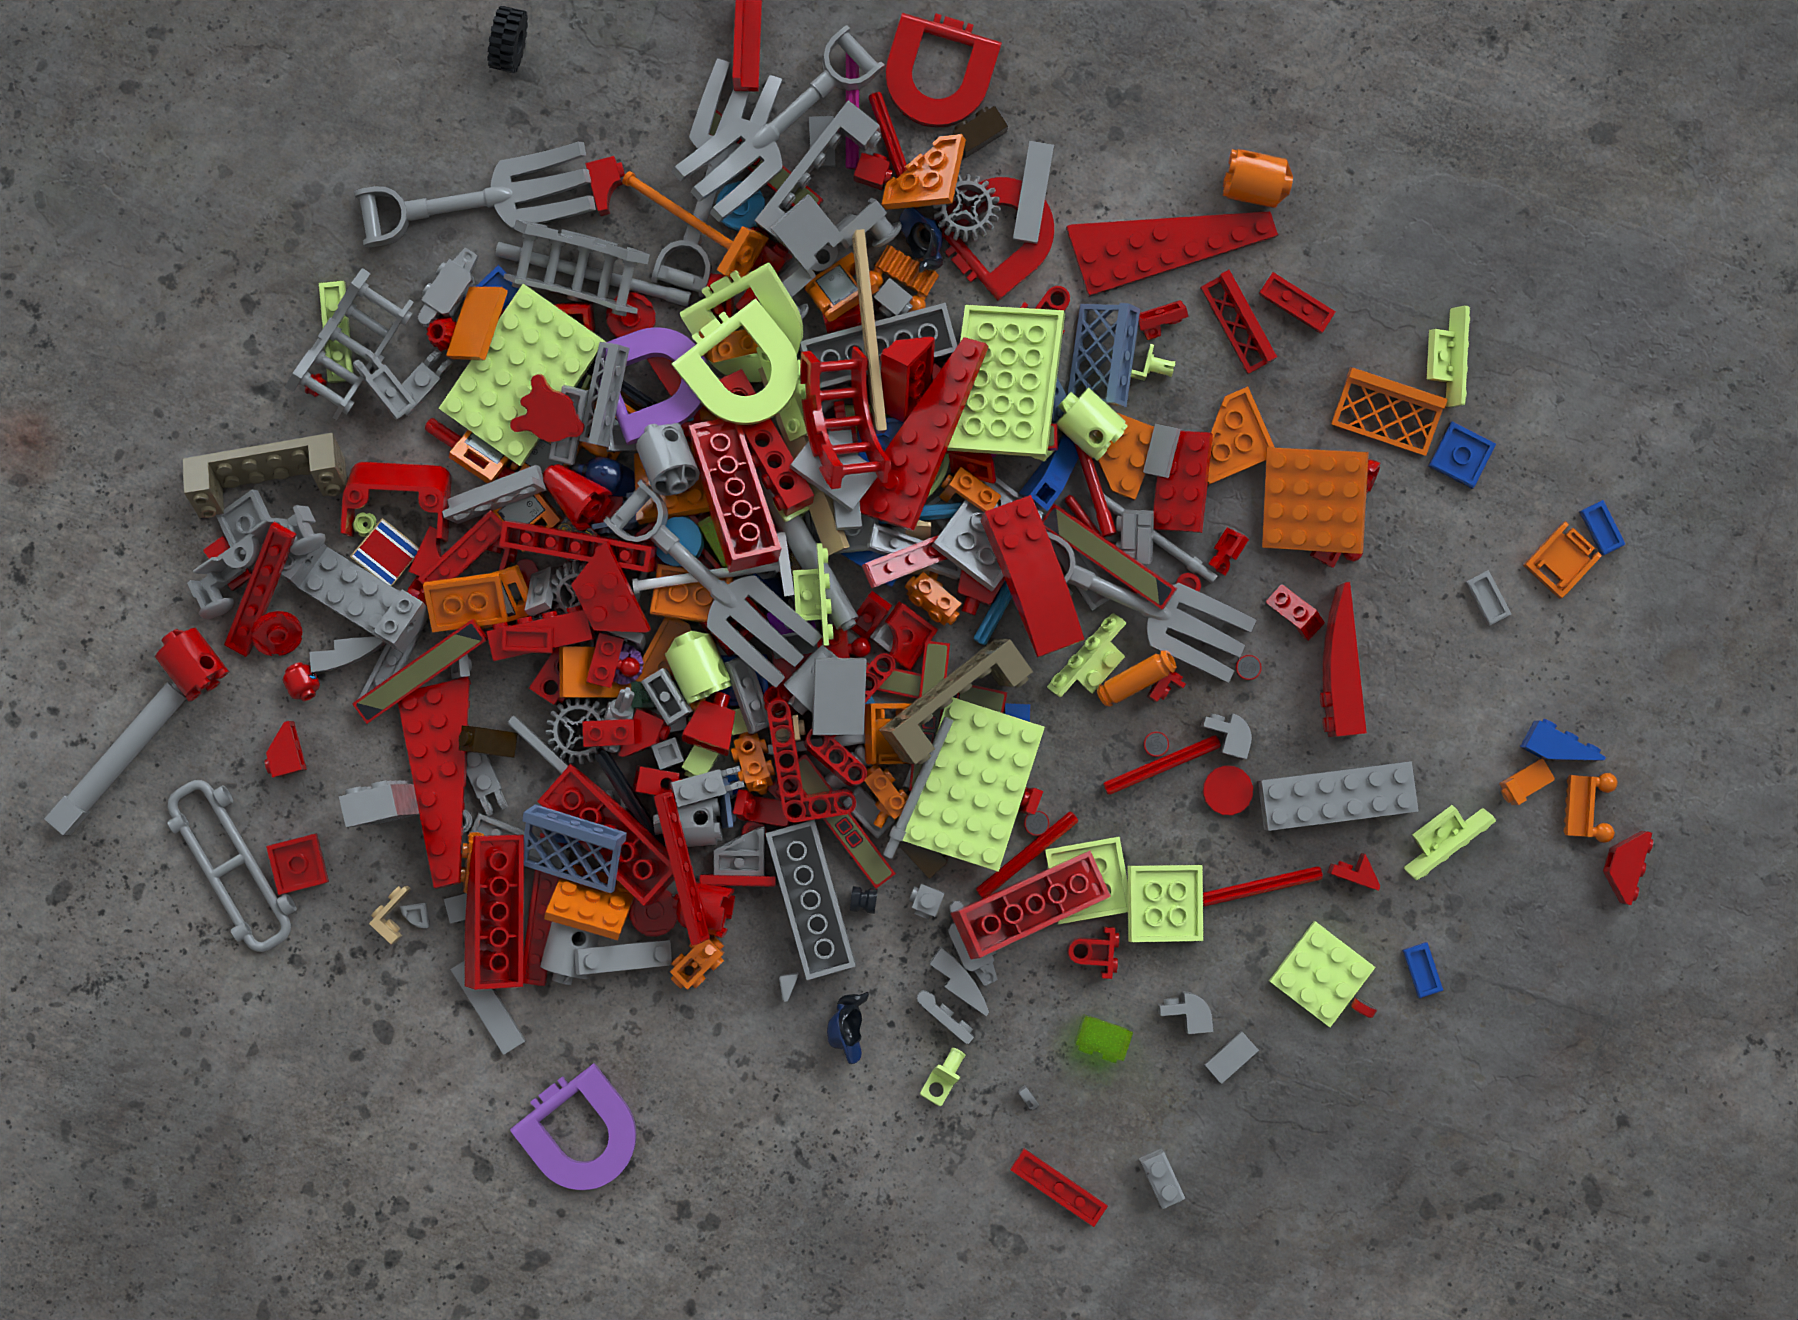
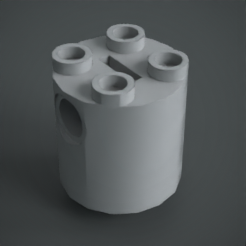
M674 423L659 426L657 424H650L644 428L645 433L637 440L636 449L653 492L668 496L680 494L693 486L699 479L700 472L681 425Z
M824 645L818 647L784 683V686L793 694L788 703L802 716L808 709L813 713L814 659L838 658Z
M718 797L677 807L687 847L717 845V841H722V827L719 822L717 823L716 816H721ZM658 814L653 815L655 835L663 834ZM700 817H708L705 824L697 825Z
M552 922L540 967L554 972L552 981L566 985H572L573 977L589 979L590 974L576 975L574 949L597 947L600 935ZM577 932L575 938L572 939V935Z

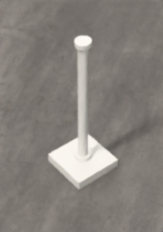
M785 532L777 533L782 548L778 562L729 573L727 567L710 570L718 579L768 571L781 572L784 596L794 595ZM690 573L645 580L632 579L634 594L640 593V590L698 582Z

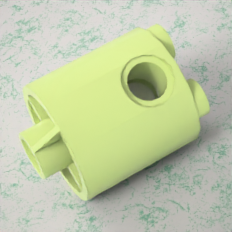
M1089 387L1079 397L1070 392L1058 405V408L1064 414L1055 424L1091 458L1094 457L1097 461L1111 445L1109 441L1111 440L1115 443L1128 427L1125 424L1126 421Z
M690 631L674 638L670 648L665 653V657L687 704L699 701L710 696L712 693L732 686L730 676L711 634Z

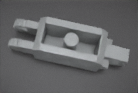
M464 248L453 261L449 259L447 263L443 262L436 271L437 277L432 284L428 283L424 288L421 300L425 305L420 310L421 313H418V320L421 325L423 324V327H429V324L439 319L441 315L445 318L453 317L464 301L463 298L466 296L468 288L475 285L474 277L471 273L479 257L469 249Z
M953 900L949 907L950 912L952 913L963 908L964 905L960 901ZM951 923L948 932L965 969L975 971L984 986L998 980L993 965L995 960L992 956L997 952L994 951L981 958L971 960L955 923Z

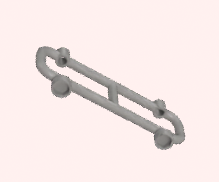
M203 780L188 782L176 789L168 799L167 808L172 819L167 821L168 826L173 833L180 832L235 925L231 929L235 940L238 942L244 940L245 944L256 952L268 951L288 938L291 932V923L288 915L297 910L296 905L287 893L277 898L224 808L233 803V798L228 789L222 785L214 790L209 783ZM195 790H201L205 794L239 852L237 856L215 869L191 831L188 820L178 808L179 800ZM243 863L246 864L281 925L280 932L264 942L255 940L250 926L243 920L219 879Z

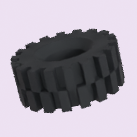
M499 6L493 19V26H491V36H489V54L487 56L489 68L510 73L518 71L526 44V30L528 28L527 11Z

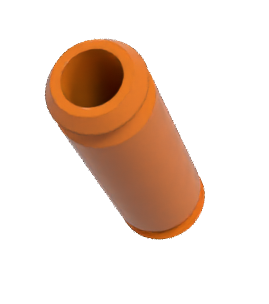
M1161 650V654H1154L1105 681L1104 685L1100 684L1097 688L1098 697L1105 706H1113V703H1119L1168 676L1170 671L1174 673L1177 668L1176 662L1169 651Z

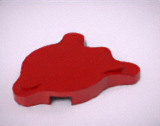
M534 375L531 379L532 391L520 400L521 405L527 409V413L512 419L510 422L511 429L514 432L530 431L538 438L550 442L560 441L567 437H578L583 434L585 426L579 419L578 414H576L574 402L571 398L551 388L544 375Z

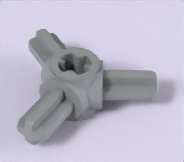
M629 687L621 689L617 699L608 702L604 720L632 719L634 708L631 703L635 694L630 691ZM619 745L604 746V750L615 753L618 752Z

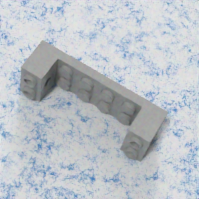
M848 100L755 219L757 225L784 245L770 227L786 214L782 209H788L796 199L794 193L800 187L803 190L810 182V173L813 169L819 170L827 159L825 155L830 148L834 150L842 140L841 133L866 151L868 147L873 149L880 141V125Z
M325 544L305 555L297 556L290 552L280 575L283 580L404 654L429 617L427 606L422 601L403 589L401 591L396 590L333 551Z

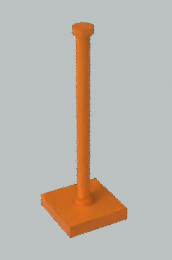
M627 172L622 179V183L625 186L633 187L726 248L728 251L717 268L719 272L731 277L730 274L735 270L738 271L740 277L747 275L769 239L760 232L742 226L734 241H732L637 179L633 172Z

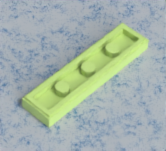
M344 281L319 283L323 328L329 318H332L339 302L346 293ZM345 316L338 327L342 329V333L350 337L349 318ZM329 340L325 346V356L353 373L352 351L336 340L334 342ZM326 368L327 381L329 383L346 381Z

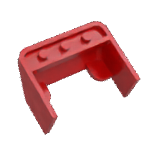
M359 462L355 464L351 469L343 492L341 534L354 537L353 522L355 520V509H360L367 504L369 489L419 492L418 501L420 507L426 512L438 513L436 538L448 542L449 520L444 518L442 511L449 509L447 499L451 498L452 483L450 472L446 468L436 465Z

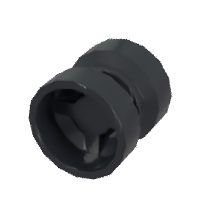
M853 886L850 911L858 912L860 907H862L867 913L875 914L878 889L870 888L862 892L861 887Z

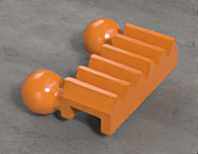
M887 245L874 270L869 271L878 288L882 286V274L884 273L917 292V295L912 296L913 299L910 301V304L913 307L909 312L926 308L925 299L939 278V274L936 271L920 273L918 271L920 263L917 260L904 255L900 250H896L891 245Z
M1603 773L1599 777L1568 775L1567 797L1565 799L1567 806L1565 808L1566 817L1564 818L1565 827L1563 830L1565 835L1595 837L1601 843L1610 842L1615 834L1610 824L1600 823L1593 827L1596 787H1598L1602 792H1613L1618 784L1617 778L1611 773Z

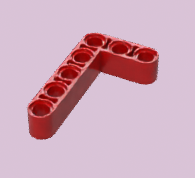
M879 654L866 667V679L872 683V689L865 691V703L895 669V660L889 654ZM877 661H885L888 664V671H879L877 669ZM812 729L806 734L804 738L805 748L844 784L855 787L866 779L867 770L865 766L834 739L836 735H819L823 742L820 747H815L810 742V737L813 735ZM831 751H837L841 755V762L839 764H834L830 761L829 754ZM850 768H856L860 772L858 781H853L849 778L848 770Z
M782 697L772 699L769 702L767 714L784 817L790 822H802L847 815L854 811L856 798L849 789L804 795L790 705ZM777 703L783 704L786 708L785 714L782 716L774 715L771 710L772 706ZM781 728L787 729L790 733L789 739L786 741L778 740L775 735L776 731ZM785 753L792 755L794 758V762L789 766L782 765L779 760L780 756ZM789 778L797 781L798 786L795 790L789 791L785 789L784 781ZM841 796H849L852 803L849 807L843 808L838 805V799ZM818 799L824 800L827 807L823 811H816L812 806L813 802ZM793 803L799 804L802 811L798 815H791L787 810L788 806Z

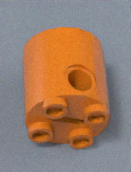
M1242 149L1231 150L1229 171L1225 173L1223 181V196H1226L1228 199L1276 208L1283 199L1289 196L1293 183V174L1287 159Z

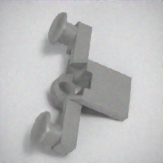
M807 194L770 227L797 260L796 263L791 264L778 277L792 298L816 277L813 270H825L835 262L838 254V243L844 249L853 244L852 235L855 230L864 229L865 232L869 230L875 237L872 246L880 248L888 244L899 234L902 229L901 222L898 221L891 224L885 217L887 212L876 199L871 198L868 200L870 204L857 216L848 214L837 225H834L814 199ZM825 249L828 253V258L825 262L819 263L816 259L817 252ZM807 304L797 306L801 319L808 313L809 307Z
M250 490L225 508L224 514L216 515L230 548L218 557H211L193 570L197 574H207L205 578L201 581L190 580L187 582L193 597L197 599L201 607L198 613L201 618L213 619L222 616L233 608V598H223L220 589L255 563L259 555V544L263 545L269 527L273 522L297 534L293 545L290 547V552L294 555L311 553L325 543V534H314L311 525L316 521L308 506H294L295 514L288 519L271 518L259 491Z

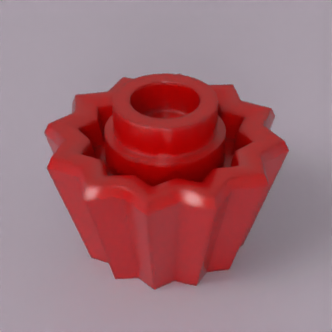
M450 317L446 319L439 318L430 323L426 335L429 337L431 344L440 351H448L457 322H453Z

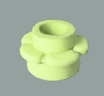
M359 513L353 522V529L360 536L366 537L377 524V519L371 513ZM364 522L368 523L367 527L363 526Z

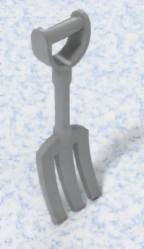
M848 25L840 29L827 43L822 62L824 71L809 84L810 87L772 122L761 127L752 121L734 118L710 140L672 169L671 172L681 182L716 158L740 138L744 141L727 159L693 187L691 193L700 202L731 181L759 158L762 160L763 163L711 209L710 214L718 222L739 208L782 171V158L776 141L790 125L819 99L826 97L835 87L848 91L860 89L869 84L884 69L885 65L882 61L877 63L850 35L851 29ZM839 44L866 74L854 79L844 78L837 74L830 65L829 54L834 47Z
M718 58L708 80L689 135L697 149L713 137L709 133L730 69V62ZM769 75L750 121L761 127L767 124L782 84L781 78ZM733 89L715 134L734 118L743 117L750 95L749 91H734ZM734 143L707 163L708 169L705 177L727 159L741 144ZM717 191L702 201H697L693 215L706 224ZM688 224L683 240L670 243L660 252L655 263L651 282L657 283L658 280L699 292V297L705 298L702 289L707 287L710 273H712L710 258L702 249L705 235ZM682 248L693 249L700 253L704 259L705 274L704 277H700L665 266L664 263L667 257L675 250Z
M578 141L535 154L500 160L493 172L491 187L479 192L431 200L423 198L404 202L396 191L387 187L374 186L354 191L355 198L360 199L366 234L363 246L377 247L398 241L406 233L409 221L430 218V215L484 206L488 208L495 207L500 218L511 229H514L516 219L543 224L594 211L596 208L593 196H584L517 209L516 206L517 204L545 198L591 183L588 169H579L543 178L512 182L513 177L555 167L586 156L584 142ZM378 196L390 197L396 200L401 207V220L398 226L392 232L385 235L381 234L375 199Z
M640 479L637 482L639 485L637 490L611 519L606 517L603 521L618 536L627 541L637 543L652 541L666 555H671L702 584L714 599L708 614L707 628L774 687H777L785 676L753 647L727 619L730 616L733 617L794 667L804 658L802 653L747 602L746 598L750 595L812 646L823 637L822 634L778 597L757 576L743 577L730 584L719 580L666 527L668 519L666 503L659 494L653 492L651 486ZM652 498L658 510L657 522L653 529L647 534L638 537L626 533L623 530L624 526Z
M1047 532L1052 546L1056 543L1065 550L1069 557L1070 566L1068 573L1064 577L1066 584L1069 583L1085 591H1093L1140 612L1142 616L1148 618L1147 637L1150 647L1159 651L1167 650L1174 658L1229 683L1234 672L1233 669L1166 634L1167 628L1233 656L1240 657L1245 647L1244 644L1177 609L1179 603L1247 632H1252L1256 619L1181 583L1173 585L1178 589L1164 610H1162L1143 596L1097 577L1094 572L1076 565L1074 552L1070 545L1059 536Z

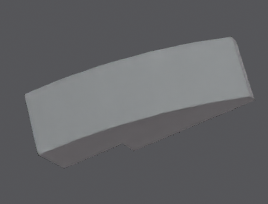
M375 636L334 640V650L309 652L311 672L320 673L347 667L375 653L386 643Z
M940 947L930 961V965L949 977L944 985L945 988L987 1016L989 1010L973 978L953 955L943 947Z

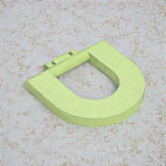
M770 263L764 264L743 277H740L737 270L733 271L730 274L733 281L729 276H724L710 285L713 293L708 286L703 288L702 293L706 298L680 312V316L692 336L695 333L699 334L700 329L715 319L710 309L751 287L763 308L791 342L796 356L801 347L800 343L803 339L801 315ZM758 353L715 363L710 361L716 369L725 375H730L742 369L749 382L762 381L758 370L762 367Z
M754 299L730 319L725 312H722L719 315L723 321L722 324L715 318L700 329L704 338L695 333L692 339L697 344L672 363L677 373L712 414L724 421L740 425L761 423L777 415L789 403L795 392L798 380V361L791 342L762 305ZM740 326L746 330L766 355L772 371L767 386L759 393L751 396H739L728 391L701 358Z

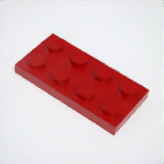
M1180 431L1169 478L1157 476L1153 510L1154 530L1202 533L1213 439L1212 433Z

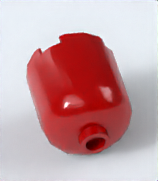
M696 882L709 935L723 938L728 931L727 928H723L726 918L732 919L735 896L731 894H733L734 889ZM676 894L673 900V909H676L678 922L682 927L687 928L679 895Z

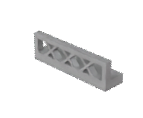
M599 343L583 418L585 429L583 434L580 435L579 441L609 447L630 348L613 343ZM606 349H608L607 356H606V361H605V359H604V358H605V353H606ZM590 426H592V427H591V432H590V437L588 438L589 429H590Z
M538 465L531 466L447 499L449 509L442 511L444 518L459 524L488 513L490 510H496L545 491L546 487L541 467Z

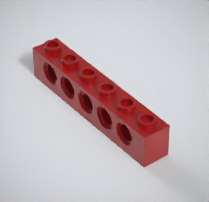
M742 369L719 379L723 386L733 394L739 396L756 394ZM771 418L761 423H756L753 426L741 425L755 469L759 468L762 474L761 480L767 490L771 489L775 496L773 501L779 511L783 510L787 517L813 504L815 495L806 479L789 468L794 458ZM763 440L767 442L768 445L766 447H760L755 442ZM775 461L779 463L780 467L771 468L767 463ZM787 482L791 484L792 488L786 490L780 484Z
M511 520L503 521L499 544L502 547L589 562L600 546L608 541L621 568L643 572L654 571L658 547Z

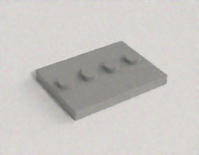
M997 477L994 484L982 481L1001 495L994 508L1023 498ZM965 499L934 541L932 547L992 592L1003 578V574L980 521L984 512ZM1037 508L1041 520H1043L1046 514Z

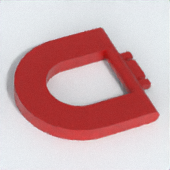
M902 13L886 66L887 89L893 103L904 116L923 126L935 128L948 127L966 120L980 107L987 94L1002 42L972 34L974 25L970 23L967 24L966 30H962L963 21L945 16L944 22L941 24L942 15L937 13L934 16L933 22ZM924 32L973 47L960 88L949 97L942 99L927 97L917 89L913 82L912 71Z
M1009 177L986 179L989 182L986 190L995 188L996 191L991 197L996 196L1000 199L994 205L1009 206L1018 211L1023 181ZM967 190L964 193L968 197L980 195L972 190ZM1045 200L1038 243L1024 242L1016 252L990 273L960 237L957 241L953 239L955 232L952 231L950 235L946 236L945 230L947 226L941 228L943 238L951 246L946 249L945 254L950 257L953 253H956L957 255L951 261L961 273L965 275L968 271H972L966 277L967 280L971 283L974 279L978 278L997 301H1000L1041 266L1050 252L1054 239V219L1051 209ZM956 201L946 208L948 215L953 213V210L958 206ZM985 201L976 209L978 217L987 210ZM963 204L962 210L960 211L967 210L972 214L971 205L966 206L965 204ZM966 219L954 221V223L965 227L970 224Z

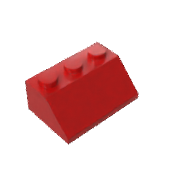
M921 337L895 340L888 348L882 351L880 356V373L885 414L905 422L931 385L935 338Z

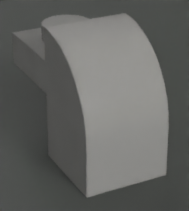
M1212 713L1210 718L1203 717L1201 727L1225 733L1219 753L1247 759L1252 736L1250 728L1244 719L1236 714H1230L1228 722H1224L1225 717Z
M1182 992L1183 1002H1179V998L1163 999L1164 1003L1158 1004V1014L1160 1016L1184 1014L1185 1032L1187 1034L1213 1032L1211 1010L1207 1003L1196 994Z

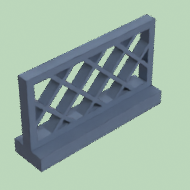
M1120 303L1119 305L1080 304L1068 394L1072 392L1076 396L1077 387L1082 383L1094 393L1105 384L1108 388L1107 397L1102 400L1108 405L1127 407L1140 314L1139 308L1129 303ZM1087 311H1095L1098 318L1089 325L1086 322ZM1113 311H1118L1117 321L1111 326L1105 318ZM1103 322L1108 330L1098 338L1093 330ZM1090 334L1095 342L1086 350L1083 347V340ZM1112 334L1115 339L1114 345L1107 351L1102 343ZM1099 346L1104 355L1094 362L1090 354ZM1087 359L1091 367L1082 374L1079 370L1080 363ZM1108 359L1111 363V368L1104 375L1099 367ZM1096 371L1101 379L1091 387L1086 379Z
M536 804L524 812L523 822H526L524 832V866L608 893L614 892L621 845L626 840V832ZM533 826L539 827L545 837L538 841L532 832ZM556 833L562 834L568 844L560 848L553 835ZM546 839H548L555 850L549 856H547L540 845ZM580 840L586 842L591 851L583 855L576 842ZM533 847H535L542 858L539 862L528 859L529 851ZM568 847L572 848L578 858L572 863L569 862L563 852ZM603 847L613 850L612 860L606 862L599 850ZM557 854L565 867L562 869L554 867L550 858ZM591 854L595 855L601 865L595 870L592 869L586 860V857ZM581 862L588 874L585 876L578 875L573 865ZM604 869L609 877L608 884L601 882L595 873Z

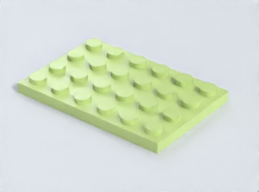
M522 284L498 320L486 359L470 361L439 409L516 464L522 466L540 441V438L530 431L514 432L510 427V422L512 419L527 413V409L521 405L520 400L532 391V377L536 374L544 375L550 387L561 392L563 385L576 388L597 357L599 343H606V341L534 290Z
M965 305L960 342L963 337L984 342L989 348L947 448L948 451L1047 457L1065 320L1064 310Z
M952 697L953 702L944 708L939 727L944 717L954 721L907 824L906 834L902 841L999 872L1045 727Z

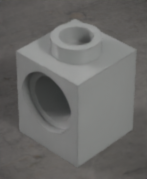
M676 737L651 746L660 770L685 762V757Z

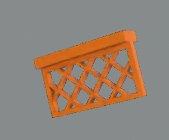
M1350 367L1331 424L1426 456L1442 410L1445 408L1448 399ZM1351 383L1361 386L1365 395L1354 402L1351 401L1348 395ZM1365 388L1373 390L1374 392L1368 394ZM1377 393H1382L1389 404L1375 410L1370 397ZM1389 396L1397 398V400L1391 402ZM1347 398L1349 404L1343 407L1344 402ZM1367 399L1373 412L1359 418L1354 405ZM1406 401L1412 412L1399 418L1393 405ZM1413 404L1421 406V408L1415 410ZM1351 407L1357 420L1349 424L1339 422L1338 419L1341 411ZM1390 407L1396 420L1383 426L1377 413ZM1426 408L1436 411L1432 422L1423 426L1417 413ZM1375 415L1380 428L1372 432L1366 431L1361 421ZM1414 415L1420 428L1407 434L1401 421ZM1359 423L1361 429L1352 425ZM1398 423L1404 436L1395 440L1390 439L1385 429ZM1430 426L1429 431H1428V434H1427L1426 431H1425V428H1427V427ZM1382 431L1384 436L1375 433ZM1422 431L1425 437L1423 448L1414 447L1409 436ZM1406 439L1408 444L1399 441Z

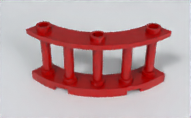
M852 347L851 359L820 362L811 351L801 352L800 384H805L806 399L801 400L806 431L814 457L819 456L822 466L819 467V470L831 489L841 488L842 478L845 475L875 472L882 483H887L888 474L891 472V461L878 441L873 427V415L869 410L866 387L868 359L858 347ZM851 370L852 388L820 390V375L822 372ZM853 398L855 416L831 419L823 417L822 401ZM857 426L862 441L833 445L830 442L827 429ZM865 452L869 462L843 465L837 455Z

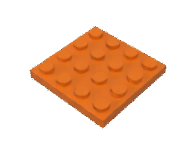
M1267 447L1262 548L1362 554L1368 452Z

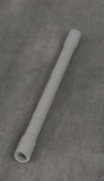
M498 242L495 256L518 262L520 261L522 248ZM532 252L529 264L547 268L549 256ZM559 259L557 271L574 275L577 263ZM586 266L584 278L600 282L602 270ZM612 273L610 285L620 288L622 275ZM632 278L630 291L661 298L667 302L686 307L689 306L692 292L673 287H664Z

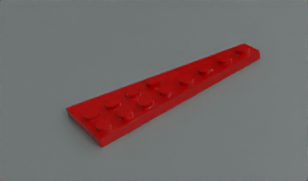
M1270 211L1071 224L1066 226L1088 297L1278 236Z
M963 337L884 451L891 461V472L888 474V482L882 483L877 477L859 501L861 515L914 531L989 348L986 343Z
M469 677L418 688L398 702L432 882L435 889L461 883V845L464 829L462 826L463 811L465 810L464 787H466L467 752L458 750L462 725L469 726L468 710L470 708L469 691L471 685Z

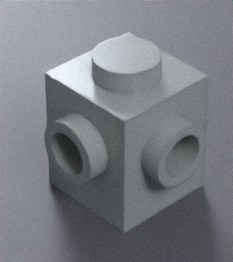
M922 883L919 888L914 886L909 901L913 902L912 908L916 909L914 914L929 919L930 915L935 917L945 893Z

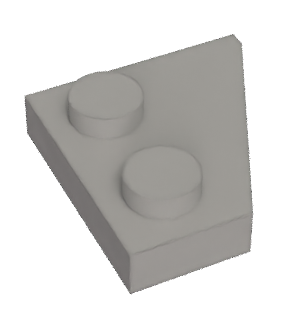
M765 826L756 828L714 849V875L764 876Z

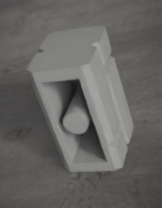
M1124 510L1122 516L1117 517V531H1121V541H1117L1116 546L1141 564H1151L1153 558L1154 511Z
M662 668L641 682L667 725H672L692 713L693 710L683 698L676 682L671 680L672 676L668 669Z
M1162 1148L1139 1158L1162 1209L1185 1199Z

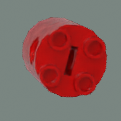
M196 627L186 631L175 629L168 633L161 640L164 646L155 655L157 661L189 702L199 697L204 689L209 692L220 684L219 680L229 673V670Z

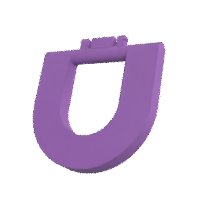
M658 327L642 329L606 342L630 348L626 366L651 357H663L674 362L696 345L688 337L677 331ZM606 349L605 358H604L605 361H606V356H607L608 349ZM681 379L678 391L671 398L628 414L620 393L615 416L626 444L632 445L637 443V440L645 433L644 428L650 424H657L659 426L674 423L682 425L693 418L703 404L685 381Z
M593 1063L569 1083L563 1076L557 1080L562 1086L561 1089L556 1083H553L538 1095L543 1101L542 1104L537 1098H534L531 1101V1105L535 1107V1110L510 1129L539 1169L550 1180L563 1187L575 1190L598 1188L614 1180L629 1163L636 1144V1125L630 1108L598 1066ZM579 1090L603 1119L609 1133L608 1145L603 1154L594 1160L585 1162L576 1161L568 1157L540 1123L541 1120Z

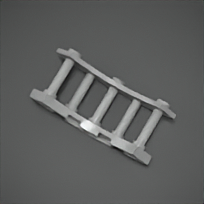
M516 219L514 229L522 232V237L524 238L517 275L504 274V279L511 281L513 287L520 288L522 284H525L526 286L567 294V299L581 302L582 299L601 304L611 308L612 313L626 316L627 312L637 314L638 309L626 303L634 267H637L638 263L648 264L650 254L630 247L625 249L617 246L618 244L564 229L559 234V230L547 228V225ZM537 237L548 238L550 243H552L544 281L527 278L532 248ZM565 243L577 245V250H579L572 288L554 284L561 247ZM593 250L603 252V257H605L597 295L582 291L589 253H592ZM621 258L623 259L622 263L625 265L616 301L607 298L615 260Z
M363 268L351 282L339 302L332 318H329L318 335L317 341L311 350H308L285 385V388L291 392H294L298 385L302 387L305 385L338 406L337 411L332 417L336 421L342 412L347 415L355 403L351 399L365 379L361 375L359 377L325 356L326 353L323 349L329 340L333 342L336 340L367 361L365 353L369 351L341 332L342 329L338 326L345 316L350 318L351 316L384 338L374 353L382 363L385 357L381 354L400 324L405 326L413 314L409 311L414 303L412 300L409 299L404 308L401 309L370 289L366 281L371 273ZM357 296L361 298L362 296L366 297L396 317L390 330L356 308L357 305L354 304ZM369 362L366 369L370 372L372 367H375ZM314 363L316 365L321 364L353 385L345 398H342L310 377L311 374L308 371Z

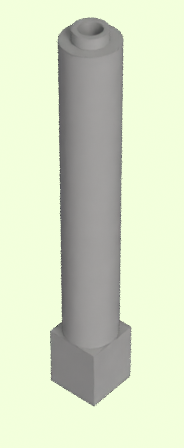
M774 461L767 463L771 468H778ZM756 468L769 512L780 532H785L787 544L802 570L818 569L816 542L803 519L799 515L788 522L783 521L773 505V497L775 496L771 489L767 490L761 480L762 474L759 468ZM787 482L780 484L783 489L788 485ZM824 563V574L829 573L830 589H825L826 599H831L832 614L828 615L836 629L842 628L843 631H846L857 624L855 620L858 618V615L828 563Z
M167 682L70 794L64 796L44 818L62 835H71L88 816L90 808L186 700V697L174 682L173 684Z

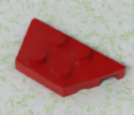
M604 542L571 586L594 631L646 633L651 628L609 542Z

